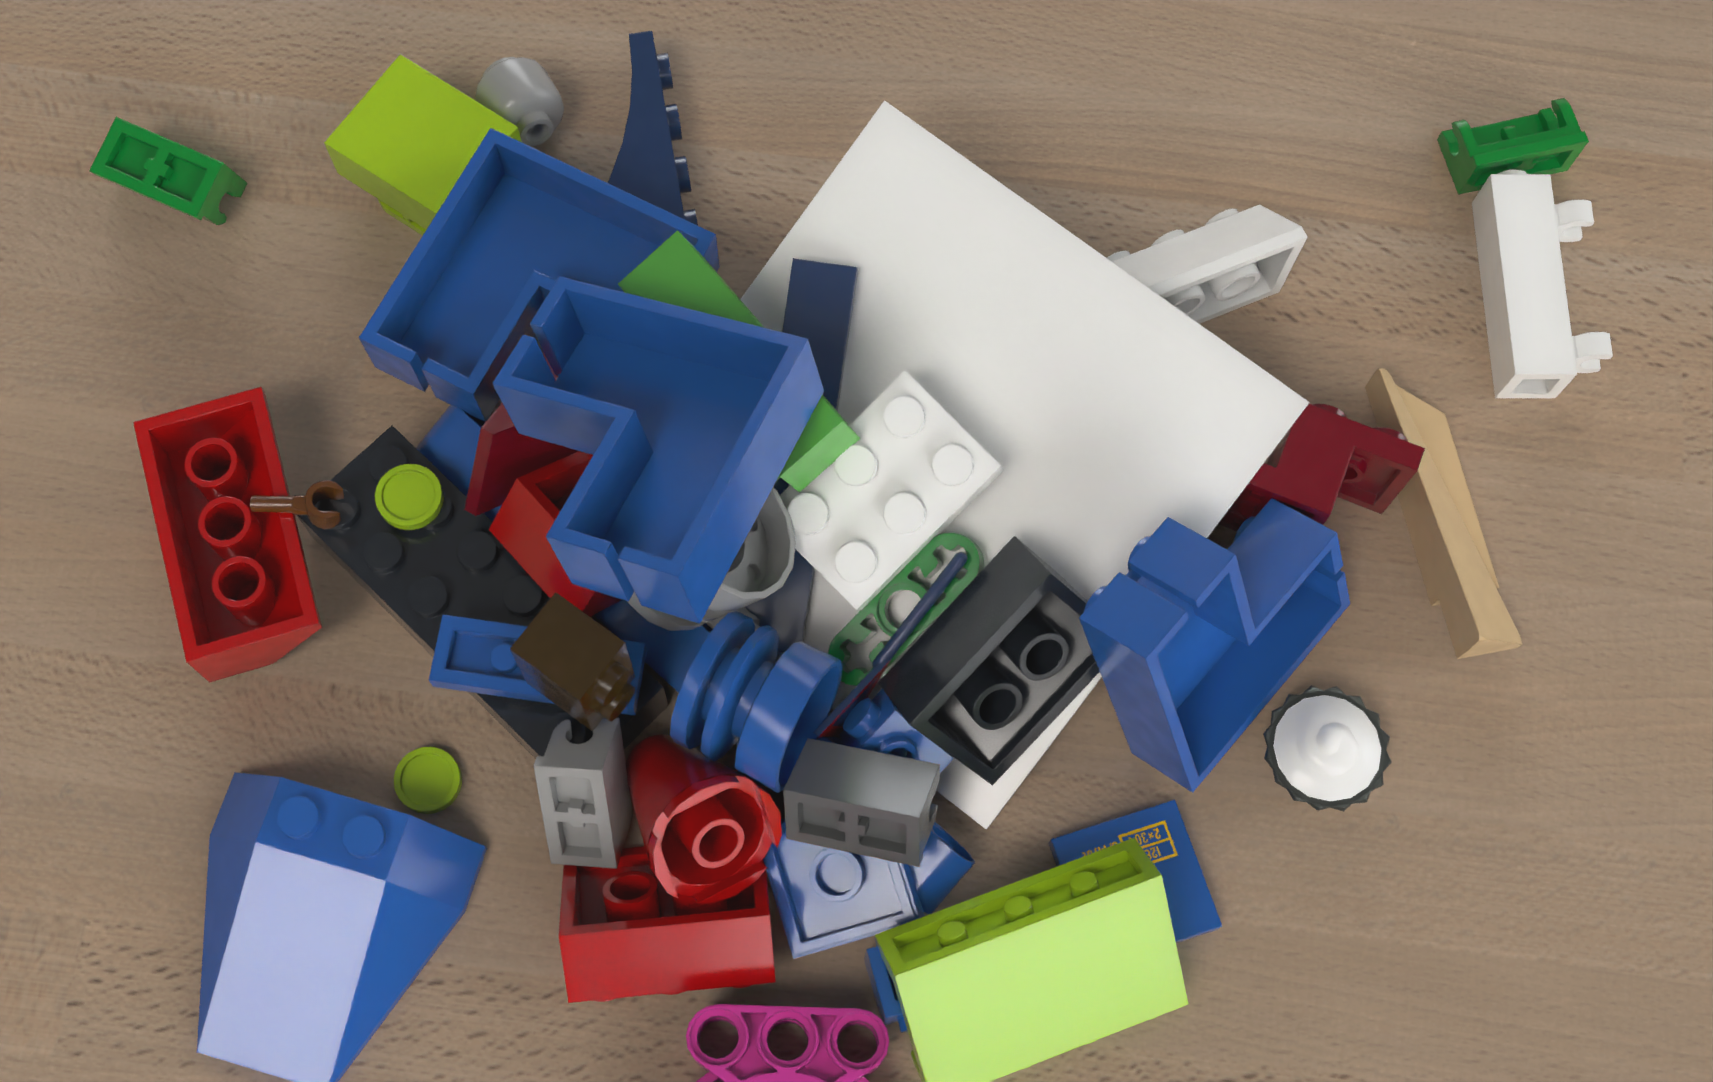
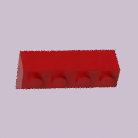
M262 387L133 422L186 663L209 683L274 664L321 629L322 624L295 514L252 512L250 508V499L253 495L290 496L265 391Z

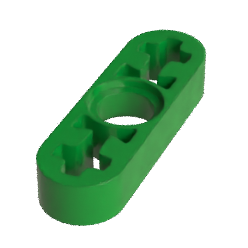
M943 533L935 536L833 638L828 648V654L841 660L843 666L841 682L857 686L870 672L863 667L855 668L852 671L849 670L846 665L851 658V653L846 648L848 643L852 641L855 644H864L878 632L874 628L867 626V622L873 616L880 629L888 636H893L899 627L889 617L888 606L890 600L895 594L904 590L916 593L921 599L929 588L913 580V576L921 569L923 576L931 579L943 565L942 560L937 556L941 549L945 548L956 552L963 547L968 557L967 562L963 566L967 573L961 579L955 576L944 591L946 594L945 598L939 604L937 601L934 603L893 656L880 679L984 569V558L979 546L972 539L957 533ZM881 641L870 652L868 657L871 662H873L888 641Z

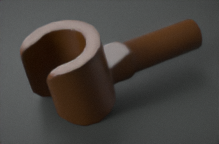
M322 480L312 484L307 490L306 495H253L250 499V508L252 512L307 515L311 523L316 527L331 529L341 521L340 513L337 511H320L315 508V505L322 499H344V492L342 487L336 482Z

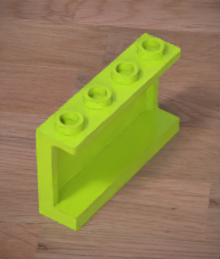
M1135 838L875 935L881 957L895 986L913 1047L911 1051L912 1060L922 1082H991L1189 1004L1163 878Z

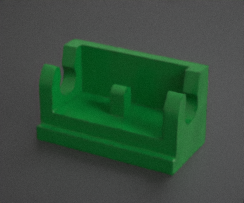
M1565 98L1552 100V109L1546 108L1539 110L1537 114L1471 128L1466 120L1452 122L1453 129L1442 131L1437 141L1458 195L1481 190L1490 174H1498L1506 170H1522L1527 174H1555L1568 171L1589 142L1585 131L1580 129L1570 103Z
M115 117L89 170L98 177L201 221L203 218L216 225H222L227 220L226 215L219 211V204L224 194L241 198L247 185L245 180L223 162L119 117Z

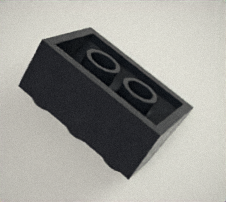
M1014 536L885 674L878 684L910 726L993 786L1100 672L1079 620V617L1084 613L1088 601L1051 566Z

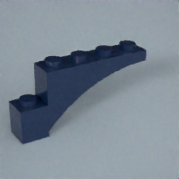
M653 31L629 34L632 63L630 109L622 146L608 183L698 226L695 209L683 211L681 193L691 192V183L686 156L674 157L672 141L682 140V132L677 104L665 105L663 90L673 88L668 52L656 54Z

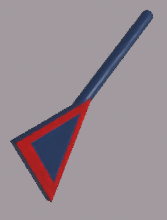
M964 552L955 554L873 660V669L813 732L818 737H840L839 734L843 731L844 721L850 711L860 701L868 698L893 656L965 565L968 557Z

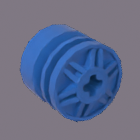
M738 611L730 612L715 625L687 671L673 710L670 736L675 743L689 750L701 744L702 754L712 761L723 758L738 741L735 757V769L737 772L779 793L784 790L807 738L818 740L819 737L813 732L829 716L840 685L843 666L840 659L802 641L793 643L776 662L779 644L777 630L766 625L759 627L755 631V624L751 617Z

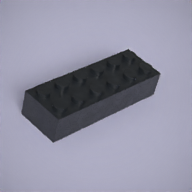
M393 425L330 480L342 487L344 499L334 500L327 498L316 503L315 508L320 511L339 512L341 521L338 525L331 529H322L312 524L307 515H297L310 535L432 657H434L442 615L529 626L550 600L548 595L488 530L492 521L484 513L475 516L464 510L467 497ZM403 464H417L428 468L438 478L444 494L443 506L438 516L428 525L415 530H402L387 523L380 514L375 502V491L380 479L392 468ZM645 669L642 675L636 715L620 713L617 717L620 720L624 749L668 707L663 686ZM468 692L535 759L537 756L545 755L553 730L564 720L571 721L572 739L569 741L570 743L582 744L589 741L593 736L590 729L556 704Z

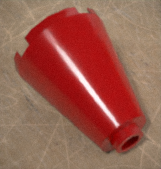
M654 735L644 739L634 747L626 761L628 787L650 869L666 892L678 898V895L693 897L697 903L712 904L736 896L757 881L767 868L762 860L768 853L772 842L778 848L782 836L780 811L765 788L727 765L704 757L701 751L695 748L689 750L675 743L670 735Z

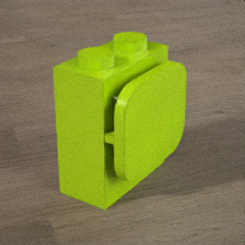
M400 54L324 144L339 175L376 197L386 213L423 236L490 128L515 140L522 141L516 125Z

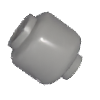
M506 57L497 60L486 69L477 85L476 101L516 125L522 143L528 146H536L548 140L562 120L564 105L561 95L545 68L533 59Z

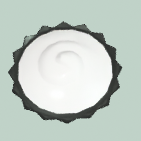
M1311 685L1302 694H1288L1283 706L1272 711L1271 725L1263 733L1267 745L1264 759L1273 769L1275 782L1286 788L1294 801L1307 802L1318 811L1333 808L1344 812L1352 804L1366 803L1371 791L1384 785L1383 772L1392 763L1386 751L1390 736L1380 728L1379 714L1367 709L1361 696L1346 695L1337 686L1322 690Z

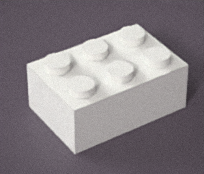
M906 370L850 424V427L861 439L843 452L835 462L801 492L789 486L780 495L791 517L796 541L795 549L855 610H863L935 536L939 535L1003 471L1002 466Z

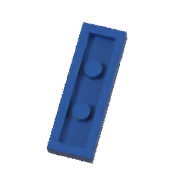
M442 615L429 676V682L433 687L554 704L527 684L510 651L512 645L528 626ZM623 640L626 643L635 678L630 683L635 687V692L621 714L636 715L647 648L645 643Z

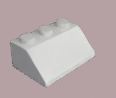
M1257 205L1242 212H1238L1237 209L1225 210L1212 217L1203 227L1184 233L1183 230H1174L1158 238L1149 248L1130 254L1129 251H1120L1108 256L1107 259L1200 324L1280 292L1307 239V235L1302 226L1262 205Z

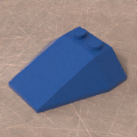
M234 772L209 838L197 1053L293 1082H338L465 913L487 850L486 846L409 814L290 779Z

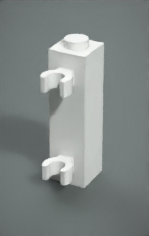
M1506 170L1498 174H1490L1473 200L1472 210L1495 398H1556L1577 373L1598 372L1601 369L1600 359H1611L1613 357L1610 333L1589 332L1572 336L1559 242H1575L1583 238L1581 226L1588 227L1594 224L1592 204L1588 200H1570L1554 204L1550 174H1527L1522 170Z

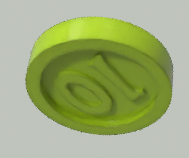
M403 464L392 468L380 479L375 491L376 506L384 520L393 527L402 530H415L431 523L440 513L444 501L443 489L438 478L428 468L417 464Z
M421 747L409 752L399 762L394 773V789L398 798L407 808L417 813L433 814L446 809L455 801L461 790V770L454 758L440 748Z

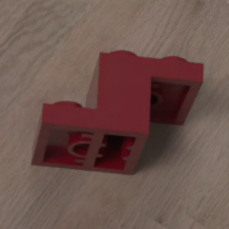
M1320 403L1308 404L1270 454L1267 464L1264 463L1218 525L1237 532L1242 523L1251 516L1256 517L1271 498L1322 525L1331 515L1337 497L1382 514L1418 471L1425 448L1408 442V439L1396 430L1386 427L1371 428L1348 419L1344 412L1334 406Z

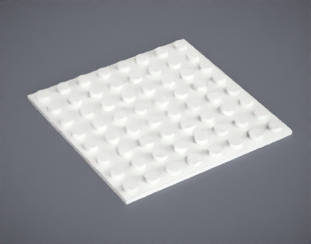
M885 100L740 299L765 328L782 332L793 258L857 267L858 277L838 413L850 425L906 370L1003 469L940 534L957 533L972 539L979 546L983 554L984 568L1016 536L1062 576L1087 601L1097 589L1107 586L1119 572L1124 575L1129 572L1128 560L1136 544L1144 537L1151 536L1167 517L1208 538L1309 404V401ZM963 547L956 552L945 548L941 549L937 555L943 562L941 569L931 579L925 578L920 569L913 576V580L930 588L956 553L964 552L967 555V552ZM962 567L956 576L960 579L963 578L967 570ZM815 568L804 643L828 654V648L833 638L860 610H855ZM910 590L900 591L892 597L888 606V613L891 621L897 627H900L921 600L920 597ZM944 592L938 598V604L945 598L946 594ZM874 616L867 622V626L874 628L878 632L864 644H855L850 641L846 646L851 653V658L846 665L851 671L861 667L870 671L873 667L868 657L870 652L881 641H889L891 638L880 629ZM777 651L776 662L784 652ZM1100 672L993 786L954 758L940 773L936 791L982 827L988 829L1102 678ZM840 681L832 709L834 710L856 686ZM878 682L868 696L871 700L882 689Z

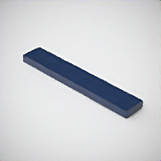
M793 258L782 332L808 339L824 389L823 395L838 412L858 268ZM779 478L773 487L780 496L790 485L782 478ZM796 549L793 568L783 587L766 598L745 606L750 613L759 619L760 627L768 625L777 630L779 635L778 652H785L795 642H804L814 567Z

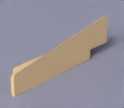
M1385 368L1377 369L1365 386L1377 427L1396 430L1402 433L1408 439V442L1425 448L1418 471L1400 491L1398 497L1431 606L1441 605L1457 659L1519 648L1522 645L1521 637L1497 590L1499 584L1446 415L1397 386Z

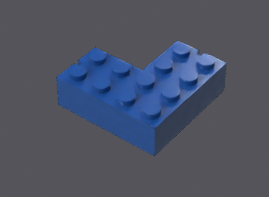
M490 128L362 331L359 340L375 368L424 392L430 385L436 398L486 422L500 400L492 383L522 335L535 337L536 339L530 322L559 276L624 292L618 283L677 230L701 253L717 272L720 265L716 234Z
M559 276L530 322L533 332L554 374L558 378L555 380L535 337L522 335L492 383L519 434L593 455L548 531L546 538L572 584L628 602L635 592L641 606L700 624L824 393L807 338Z
M1271 498L1256 517L1251 516L1242 523L1235 535L1234 542L1228 549L1223 548L1169 517L1164 520L1151 536L1144 537L1136 544L1128 560L1129 572L1126 575L1119 572L1107 586L1097 589L1089 598L1084 613L1079 617L1132 754L1192 793L1196 790L1351 604L1345 572L1340 570L1343 567L1337 532Z

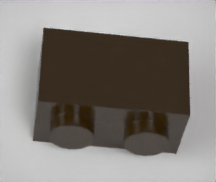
M556 592L510 648L527 684L592 732L603 718L610 722L615 720L634 695L635 687L630 683L635 678L626 643Z

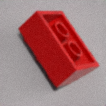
M644 846L623 848L617 869L563 865L559 943L568 1003L584 1001L605 1002L616 998L654 994L675 995L685 991L725 987L745 988L755 984L776 982L766 870L757 881L736 896L712 904L697 903L693 897L678 895V898L668 894L654 877Z

